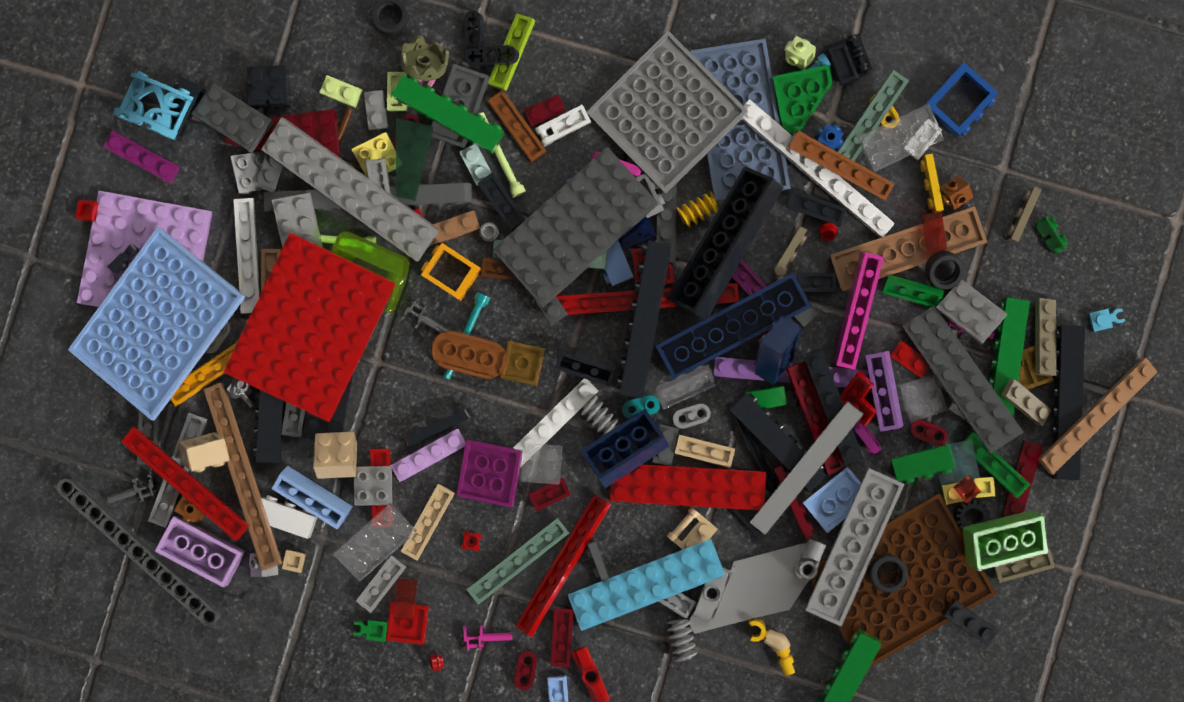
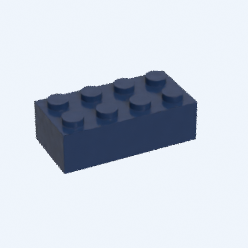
M644 409L580 451L603 487L606 488L667 449L669 444L647 410Z

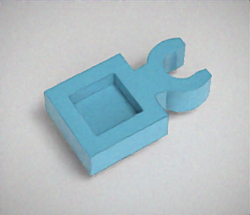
M1109 309L1088 313L1092 332L1112 328V322L1117 324L1123 323L1125 319L1119 320L1116 317V314L1123 310L1115 309L1111 314Z

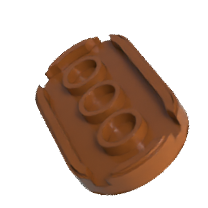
M445 331L440 333L431 345L433 359L439 366L445 369L483 379H491L500 375L506 367V352L500 344L494 341L456 331Z

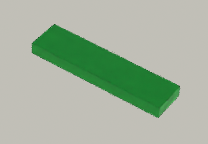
M974 431L960 444L966 452L1016 499L1030 486L995 451L989 454Z

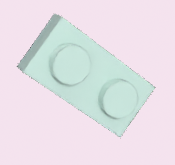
M474 144L460 151V154L476 185L479 186L477 183L491 174V171L478 146Z

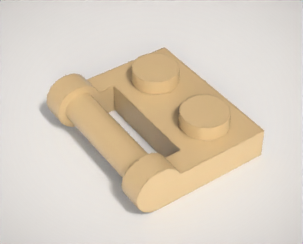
M693 507L688 510L689 513L674 531L669 532L667 535L682 550L709 540L718 530ZM694 518L698 519L697 524L681 541L678 538L679 535Z

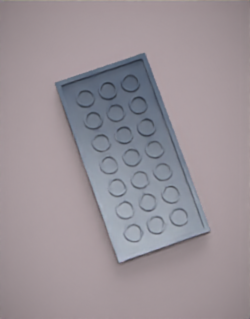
M766 39L690 51L743 106L750 99L780 125ZM742 120L707 153L712 190L716 201L725 200L744 166L774 178L784 187L782 191L791 189L785 156Z

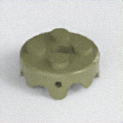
M419 35L416 36L413 42L403 45L399 59L400 66L406 74L415 79L423 81L435 80L446 72L449 51L448 49L442 50L438 42H434L431 45L427 44L424 37Z

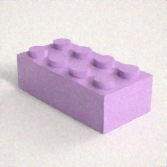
M179 515L172 518L155 552L222 587L229 585L246 552L198 525L184 521Z

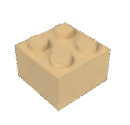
M216 432L178 442L182 463L191 471L201 472L205 470V467H219L224 465V462L229 461L225 439Z
M354 432L315 434L314 470L317 479L356 477L357 441Z

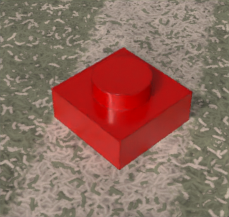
M78 200L75 219L96 222L99 203L96 201Z

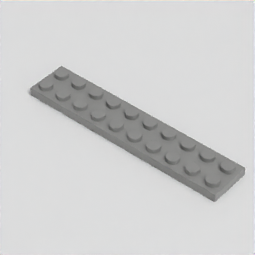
M284 117L280 119L261 149L417 262L440 230Z

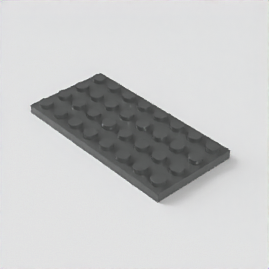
M606 147L499 243L493 251L541 306L545 307L659 203L615 154Z

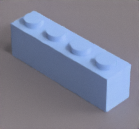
M289 466L280 473L272 487L277 493L337 530L353 507Z

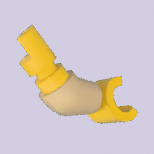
M759 618L750 619L748 621L750 626L756 625L761 629L759 634H752L750 641L756 642L764 639L763 642L770 646L773 652H776L777 656L780 657L779 663L783 675L794 674L795 671L792 665L794 660L792 655H789V647L791 645L787 637L771 629L767 631L765 623Z

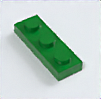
M889 274L882 288L883 294L929 307H937L944 290Z

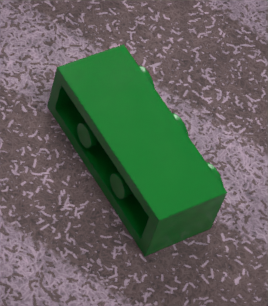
M950 444L892 459L897 481H903V484L914 482V478L922 476V479L931 478L933 473L941 472V475L953 472L952 468L956 467Z

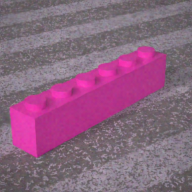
M860 251L832 361L836 366L854 370L856 368L883 256Z

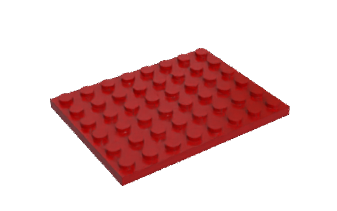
M290 232L223 373L330 422L396 282Z

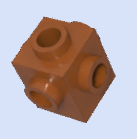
M959 175L940 187L943 203L946 206L949 204L954 210L974 198L969 184Z
M184 496L174 510L182 515L181 519L188 523L202 521L205 517V514Z

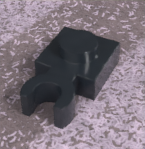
M130 244L107 267L114 273H122L128 268V263L138 253L139 249L135 245Z

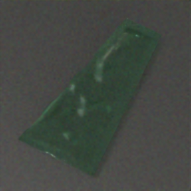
M396 118V196L399 198L416 201L434 129L433 126Z

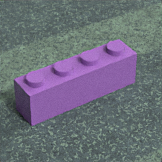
M889 351L866 355L870 381L874 384L872 391L880 432L899 429L903 427L890 353Z

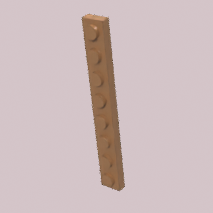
M1141 358L1038 459L1049 474H1054L1157 373L1147 358Z

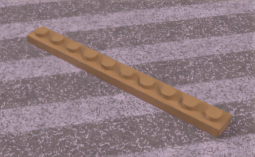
M218 383L204 389L217 432L225 439L229 461H227L246 522L250 525L248 528L261 569L266 571L281 565L282 561L224 383Z

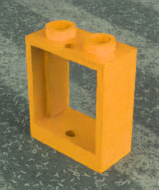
M442 243L440 246L437 245L432 251L431 255L433 257L430 262L426 261L422 266L421 275L461 301L482 269ZM444 251L471 268L456 292L429 275Z

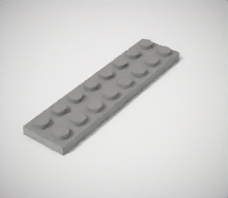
M867 468L806 605V611L842 626L903 489V483Z

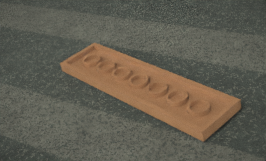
M974 206L831 254L829 257L842 292L851 289L860 251L884 257L878 278L881 279L887 277L888 274L893 275L925 264L936 252L950 251L955 254L985 244L987 240Z

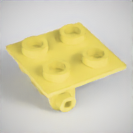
M386 132L352 148L367 178L366 160L385 158L387 173L403 165Z

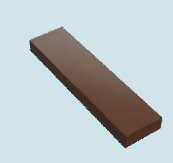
M503 90L487 100L531 163L547 152Z

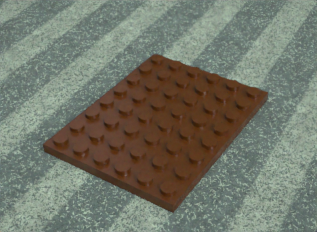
M939 493L887 522L842 626L837 625L849 648L854 632L858 633L859 629L881 639L882 644L870 667L949 622L950 620L944 617L942 612L953 598L968 609H971L997 594L983 569L976 570L967 565L964 536ZM883 554H891L904 562L908 575L903 587L894 592H884L871 582L869 567L876 557ZM828 556L820 560L816 575L810 578L814 587ZM892 562L882 563L877 570L879 581L883 584L895 583L899 577L898 566ZM811 566L805 569L807 574L811 573Z

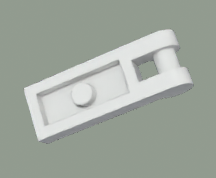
M580 105L537 127L535 131L537 135L540 134L542 145L547 146L591 123V120L583 105ZM551 128L554 134L549 136L547 130Z

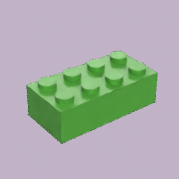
M1033 510L962 527L967 565L976 570L1048 553L1044 516Z

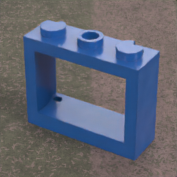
M963 62L922 108L957 138L960 134L964 136L971 129L969 125L973 120L977 122L984 113L981 111L986 106L990 108L996 101L994 97L998 92ZM964 74L988 96L958 126L935 105Z

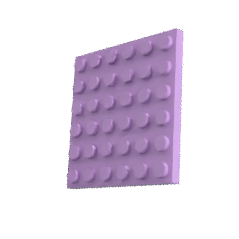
M99 191L96 222H92L77 303L99 307L125 272L114 273L107 266L120 253H123L130 244L135 245L140 251L157 227L162 228L203 261L212 212ZM135 254V255L131 258V261L128 263L129 265H130L131 262L134 260V258L136 257L137 254Z

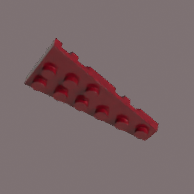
M329 109L271 117L270 119L274 124L255 148L257 150L262 149L280 119L284 117L340 158L336 110ZM225 137V143L229 145L239 146L238 144L234 143L233 141Z

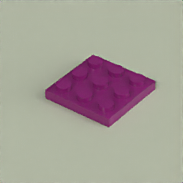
M467 439L456 496L512 508L523 450Z

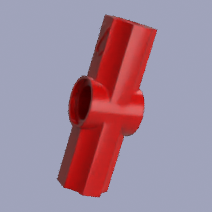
M587 645L571 652L593 702H607L611 698ZM593 671L596 673V678L588 680L585 676L586 673Z

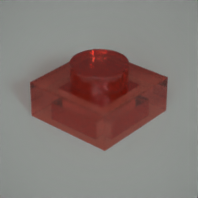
M967 476L953 487L965 503L981 493L970 476Z

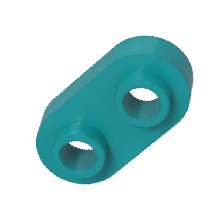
M652 395L629 400L623 405L622 412L628 419L644 409L647 410L649 415H652L659 410L660 402L657 397ZM649 401H652L654 403V407L652 409H649L647 407V403ZM630 406L635 407L636 411L634 413H629L628 408Z

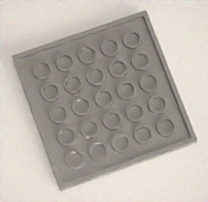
M669 31L587 111L591 118L665 193L749 113Z

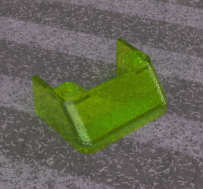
M340 233L331 252L352 262L354 258H358L389 272L387 279L396 282L393 295L385 311L388 313L394 312L406 284L410 267L408 258L354 233Z

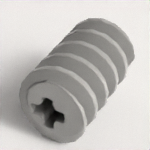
M595 396L582 407L581 415L588 414L587 422L594 420L591 426H599L596 432H604L602 435L604 436L618 427L616 426L618 419L611 421L613 414L606 415L608 408L601 409L603 402L596 403L598 397Z
M678 619L666 623L672 624V627L667 630L674 633L669 636V639L675 640L670 645L671 647H677L672 654L679 656L674 659V662L691 659L697 654L696 650H692L695 647V643L689 642L694 639V636L688 634L692 631L691 627H686L691 623L688 619Z

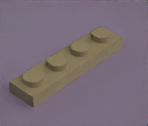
M1035 299V375L1056 376V300Z

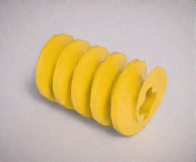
M710 191V197L707 194H703V201L697 197L696 204L690 200L689 207L686 204H682V210L679 207H676L682 223L690 228V221L697 225V218L705 221L704 215L706 214L711 218V211L717 214L719 207L714 195Z

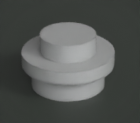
M488 222L480 227L479 233L484 241L491 242L498 237L499 231L495 224Z

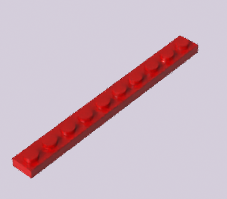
M738 283L727 284L716 304L738 302ZM673 288L663 289L660 308L677 307L667 300ZM634 291L556 296L568 315L630 311L632 300H636Z

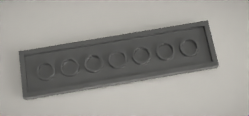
M935 306L902 326L908 338L989 454L1023 434L1018 423Z

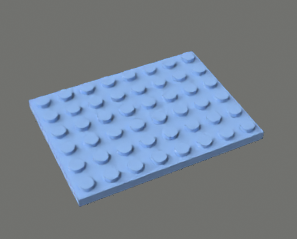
M157 227L69 347L68 351L150 420H155L246 296L166 231Z

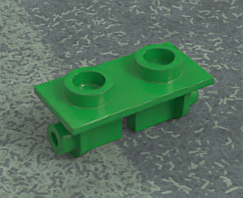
M1047 215L1045 217L1046 221L1040 219L1036 222V228L1043 238L1050 234L1051 238L1045 242L1051 252L1057 255L1062 252L1061 247L1064 250L1068 248L1067 244L1069 242L1064 233H1059L1057 229L1059 225L1055 218H1050Z

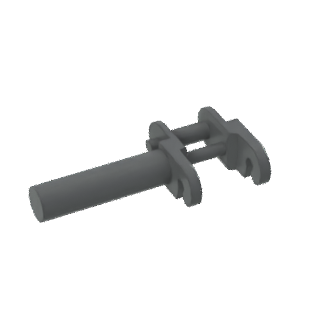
M417 300L411 301V307H407L404 315L401 317L403 321L408 312L417 316L419 320L415 325L416 329L423 322L440 333L450 331V329L433 319L423 316V313L427 312V306H420L416 303ZM416 307L417 309L421 310V313L418 314L414 312L412 309Z
M151 473L147 474L149 477L148 485L138 487L136 479L133 478V488L107 496L108 503L134 496L137 493L139 494L138 499H141L142 502L146 497L152 496L154 498L156 491H154L153 487L156 486ZM147 488L150 489V492L145 494L142 493V490Z

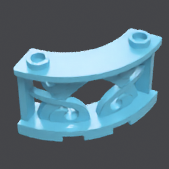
M140 71L137 74L132 73L131 77H133L130 87L120 108L115 107L113 115L139 126L143 123L147 124V129L174 140L193 100V97L189 96L190 92L180 87L179 90H176L148 78L147 74ZM162 90H165L169 93L165 95ZM155 92L161 108H152L144 114V106L140 99ZM175 98L185 101L181 112L170 111V108H178L180 106L173 103ZM156 114L157 119L153 120V116ZM171 116L178 117L173 129L171 130Z

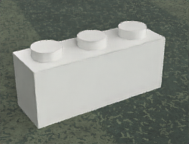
M267 495L266 498H261L270 526L307 539L311 537L317 520L316 516L305 509L295 508L296 504L287 501L284 504L277 502L278 498Z

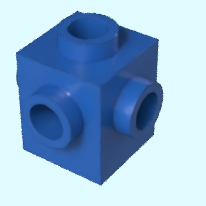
M827 124L824 128L820 127L815 136L818 138V142L833 150H839L844 141L841 139L844 133L840 132L841 129L834 124ZM829 134L830 136L834 137V139L829 140L827 135Z

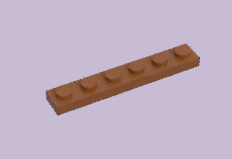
M796 130L787 146L885 201L895 185Z

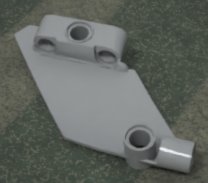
M808 539L807 543L734 561L730 570L723 568L725 576L703 585L690 618L691 623L689 625L694 634L790 610L809 579L816 575L817 567L826 545ZM810 564L812 571L805 575L802 571L803 566ZM708 589H716L717 594L714 598L707 597Z

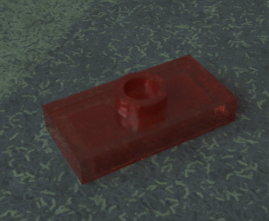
M942 212L922 215L927 253L946 251L947 243Z

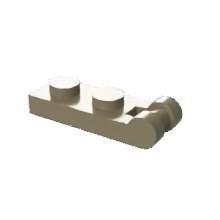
M801 226L773 270L775 277H782L786 273V264L788 261L792 263L797 255L795 249L798 245L802 246L805 242L807 230Z

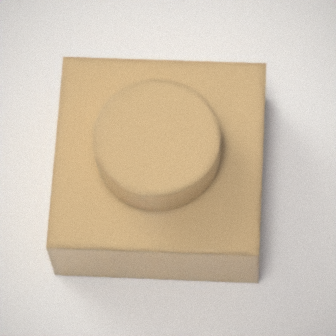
M287 549L282 569L302 573L306 553Z

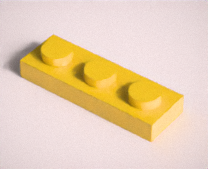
M932 153L922 157L920 167L922 172H925L924 187L926 191L928 190L930 197L927 199L928 207L932 209L933 213L943 211L944 208Z

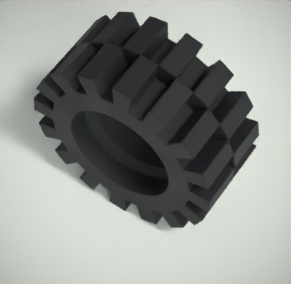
M969 499L957 505V510H954L955 517L953 518L959 529L963 532L962 527L971 526L965 520V515L969 510H976L978 512L979 520L976 524L991 521V517H989L991 513L982 502Z

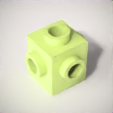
M796 36L793 41L787 43L784 49L786 51L785 60L790 65L805 70L815 58L816 47L810 44L808 40Z

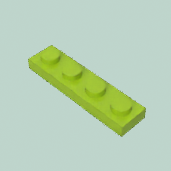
M516 13L503 46L509 45L519 51V59L514 64L495 65L488 81L490 86L507 91L534 26L535 20L533 18ZM509 52V54L501 53V56H506L509 59L513 55L512 52Z

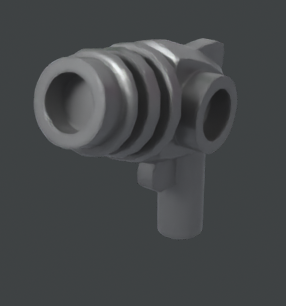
M234 378L226 390L234 399L241 397L248 407L251 408L255 405V402L249 396L252 393L250 385Z

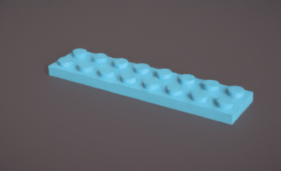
M709 539L570 593L568 597L574 609L579 627L583 631L723 577L725 573L712 539Z

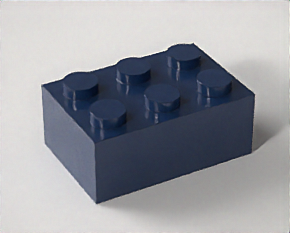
M783 316L778 321H774L769 328V333L767 335L764 334L759 341L760 347L756 353L758 357L754 363L756 366L754 374L774 385L785 372V368L794 360L802 327Z

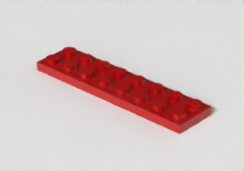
M642 464L611 484L610 501L760 510L765 502L766 472Z

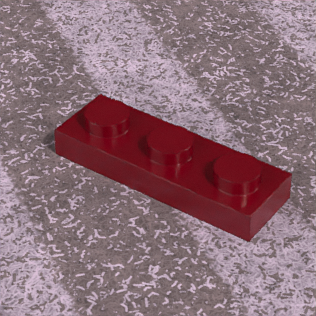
M554 608L550 666L570 668L574 609Z

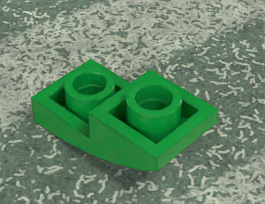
M785 385L766 386L765 389L745 390L744 392L747 395L751 393L758 400L756 404L760 408L763 406L765 408L787 405Z

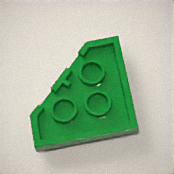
M829 65L772 76L781 126L787 132H790L793 127L799 130L803 129L807 120L833 84Z

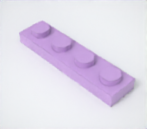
M457 428L390 466H392L396 477L401 482L465 447L466 441Z

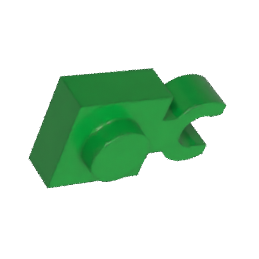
M368 620V625H365L362 621L354 622V625L361 627L360 632H353L354 636L366 634V640L386 641L388 622Z

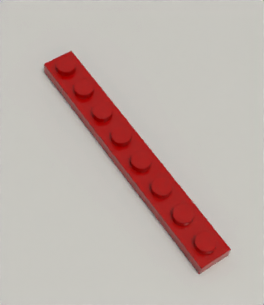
M132 427L121 441L235 541H238L250 526L137 427Z
M593 495L515 625L530 637L535 633L611 506L609 502L598 495Z

